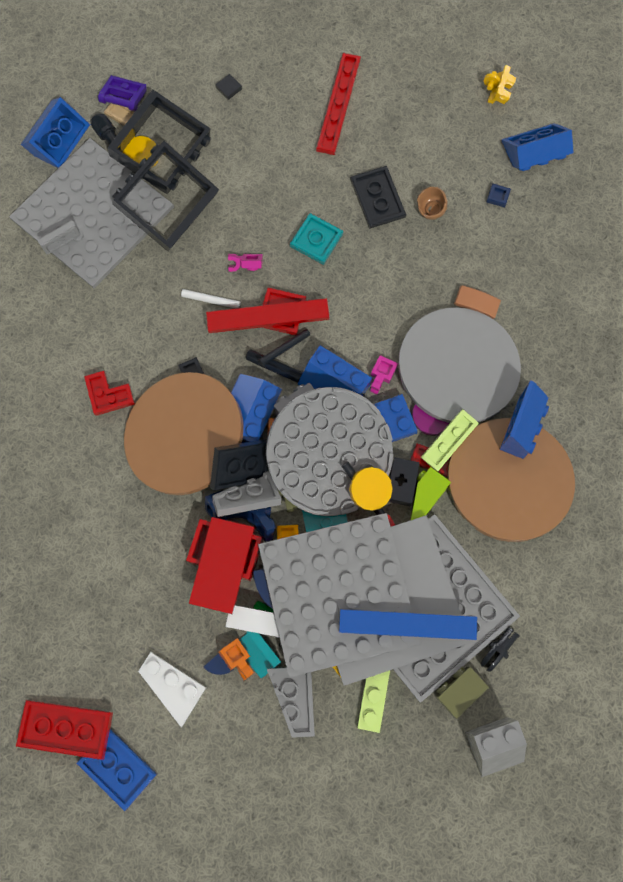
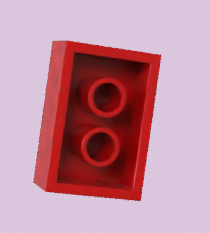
M199 520L186 559L190 564L199 566L210 525L209 521ZM253 535L242 576V579L250 582L260 554L258 544L264 541L260 536Z

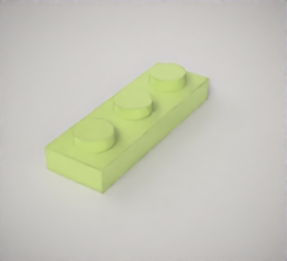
M461 409L421 458L433 469L439 471L479 423Z
M390 670L366 678L358 729L380 733Z

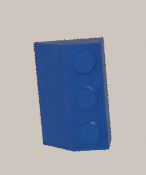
M59 97L51 100L21 145L33 156L59 168L66 161L90 124Z
M555 123L501 139L512 166L520 171L529 170L534 165L548 164L553 159L561 160L566 158V155L574 153L572 130Z
M320 345L309 360L298 385L310 383L314 389L326 387L343 388L363 396L371 385L372 377Z
M239 374L231 393L238 402L242 412V443L258 441L282 389L266 380Z
M531 380L519 396L500 450L522 459L528 453L532 454L536 442H533L534 437L539 435L543 425L540 423V420L546 416L549 406L546 405L549 397Z

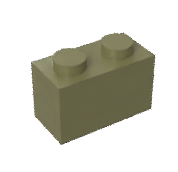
M469 666L465 669L461 667L453 674L454 679L449 684L444 682L436 690L439 693L436 696L437 700L456 719L489 688Z

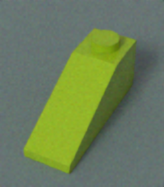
M432 467L427 472L423 470L416 479L418 484L415 490L410 521L426 516L451 483Z

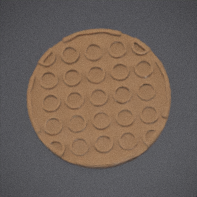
M180 373L158 381L138 399L126 423L124 449L130 468L145 485L169 495L192 494L209 487L214 448L242 443L243 417L240 406L232 393L221 382L205 374Z
M511 418L490 420L476 426L451 455L447 479L451 482L448 488L455 503L454 505L460 515L474 526L477 531L491 538L507 542H523L541 537L555 528L563 520L571 507L575 493V475L571 461L562 445L543 428L539 435L534 437L533 442H536L532 454L528 453L524 459L500 450Z

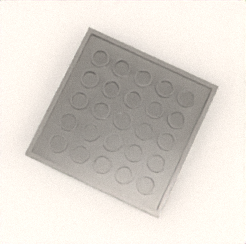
M91 138L9 216L14 223L36 241L72 220L81 235L51 253L93 289L147 235L112 205L113 194L119 187L123 189L127 184L125 183L126 178L133 172L111 158L109 153ZM142 179L122 202L151 228H154L174 208L170 201Z
M387 513L258 544L289 677L421 645L419 637L339 633L340 609L413 613Z
M435 514L428 521L461 615L477 617V640H470L471 643L393 669L420 703L520 617Z

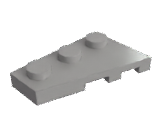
M269 471L263 473V477L255 480L252 478L247 480V484L241 487L233 486L212 496L213 505L218 517L281 505V496Z
M287 668L267 669L292 738L315 736L311 672L289 677Z

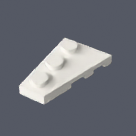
M150 652L138 672L177 723L183 727L207 687Z

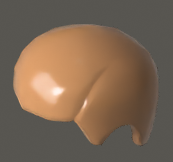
M428 187L422 190L417 198L419 212L428 220H435L443 216L447 210L446 195L438 187Z

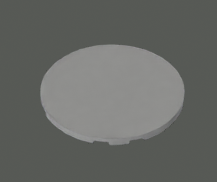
M466 308L440 309L419 319L406 334L398 357L401 382L406 393L410 395L416 405L425 413L447 423H450L461 409L466 411L477 422L493 417L509 403L520 381V357L510 335L494 319L481 312Z
M336 387L307 391L295 397L284 406L272 423L266 444L268 470L280 493L296 507L321 516L351 513L360 507L355 505L350 497L349 486L351 479L341 466L349 462L356 472L368 467L379 468L389 476L393 462L392 436L389 426L376 406L358 393Z

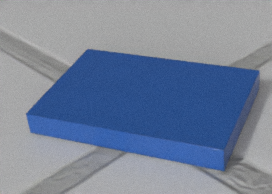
M111 729L104 760L81 757L76 763L124 811L128 809L157 775Z

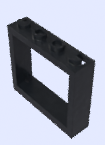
M152 89L108 146L109 156L134 173L139 170L137 167L139 163L122 152L156 108L199 136L198 140L184 157L189 163L197 161L201 154V148L203 146L207 147L210 143L211 128ZM177 167L166 182L151 171H148L143 179L168 194L170 190L174 191L181 175L185 176L186 174Z
M163 141L160 145L157 143L151 149L150 153L152 155L148 159L144 158L137 166L139 170L135 174L131 173L126 178L125 183L127 184L123 189L119 187L112 196L114 198L112 205L169 252L215 197L219 189L168 143ZM162 155L206 192L167 240L122 203Z

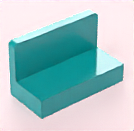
M247 631V634L239 640L250 655L246 659L260 678L268 674L267 669H274L281 663V660L259 633Z

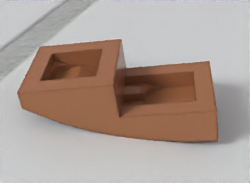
M460 286L454 304L460 308L481 312L494 319L501 300L482 291Z

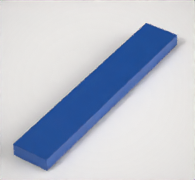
M340 609L339 633L477 640V617Z

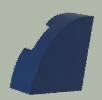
M219 653L203 666L208 672L216 675L227 674L234 670L229 669Z

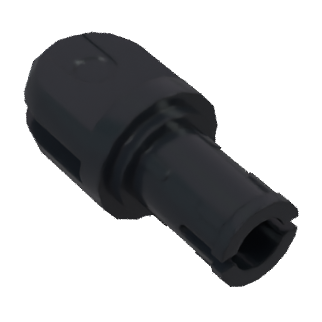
M95 114L92 117L91 126L101 140H106L110 145L117 136L115 134V126L104 114Z
M510 627L507 628L497 642L491 641L489 644L491 649L481 661V667L485 666L495 652L498 655L486 669L487 672H491L502 658L507 659L509 657V648L520 637L518 633L514 632L509 639L508 637L514 631Z

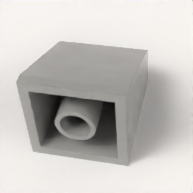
M505 717L465 732L481 777L523 763L525 760L527 743L518 720Z

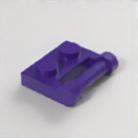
M111 75L99 92L98 101L104 104L108 102L127 107L135 112L147 91L146 84Z

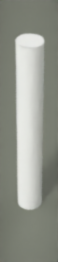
M183 289L181 297L237 309L241 305L240 301Z

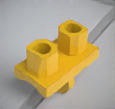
M505 65L502 72L492 71V73L485 75L484 84L487 86V90H491L488 103L493 104L495 101L505 104L510 99L511 92L504 89V87L512 88L516 81V77L509 73L510 66Z

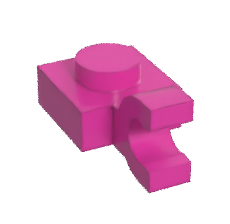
M228 254V260L236 262L235 265H229L228 272L236 271L240 266L249 271L261 269L263 254H243V256Z
M379 356L371 372V376L375 377L371 385L370 392L378 394L383 381L390 383L398 363Z

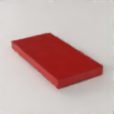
M214 517L211 518L189 604L233 615L254 527Z
M26 700L16 747L104 760L113 712Z

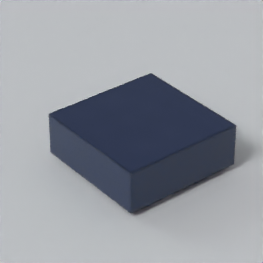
M492 183L486 202L505 208L511 188Z

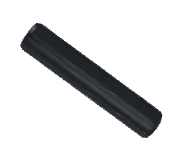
M249 349L246 354V360L261 366L258 359L265 355ZM275 359L263 366V368L297 383L302 376L301 371Z

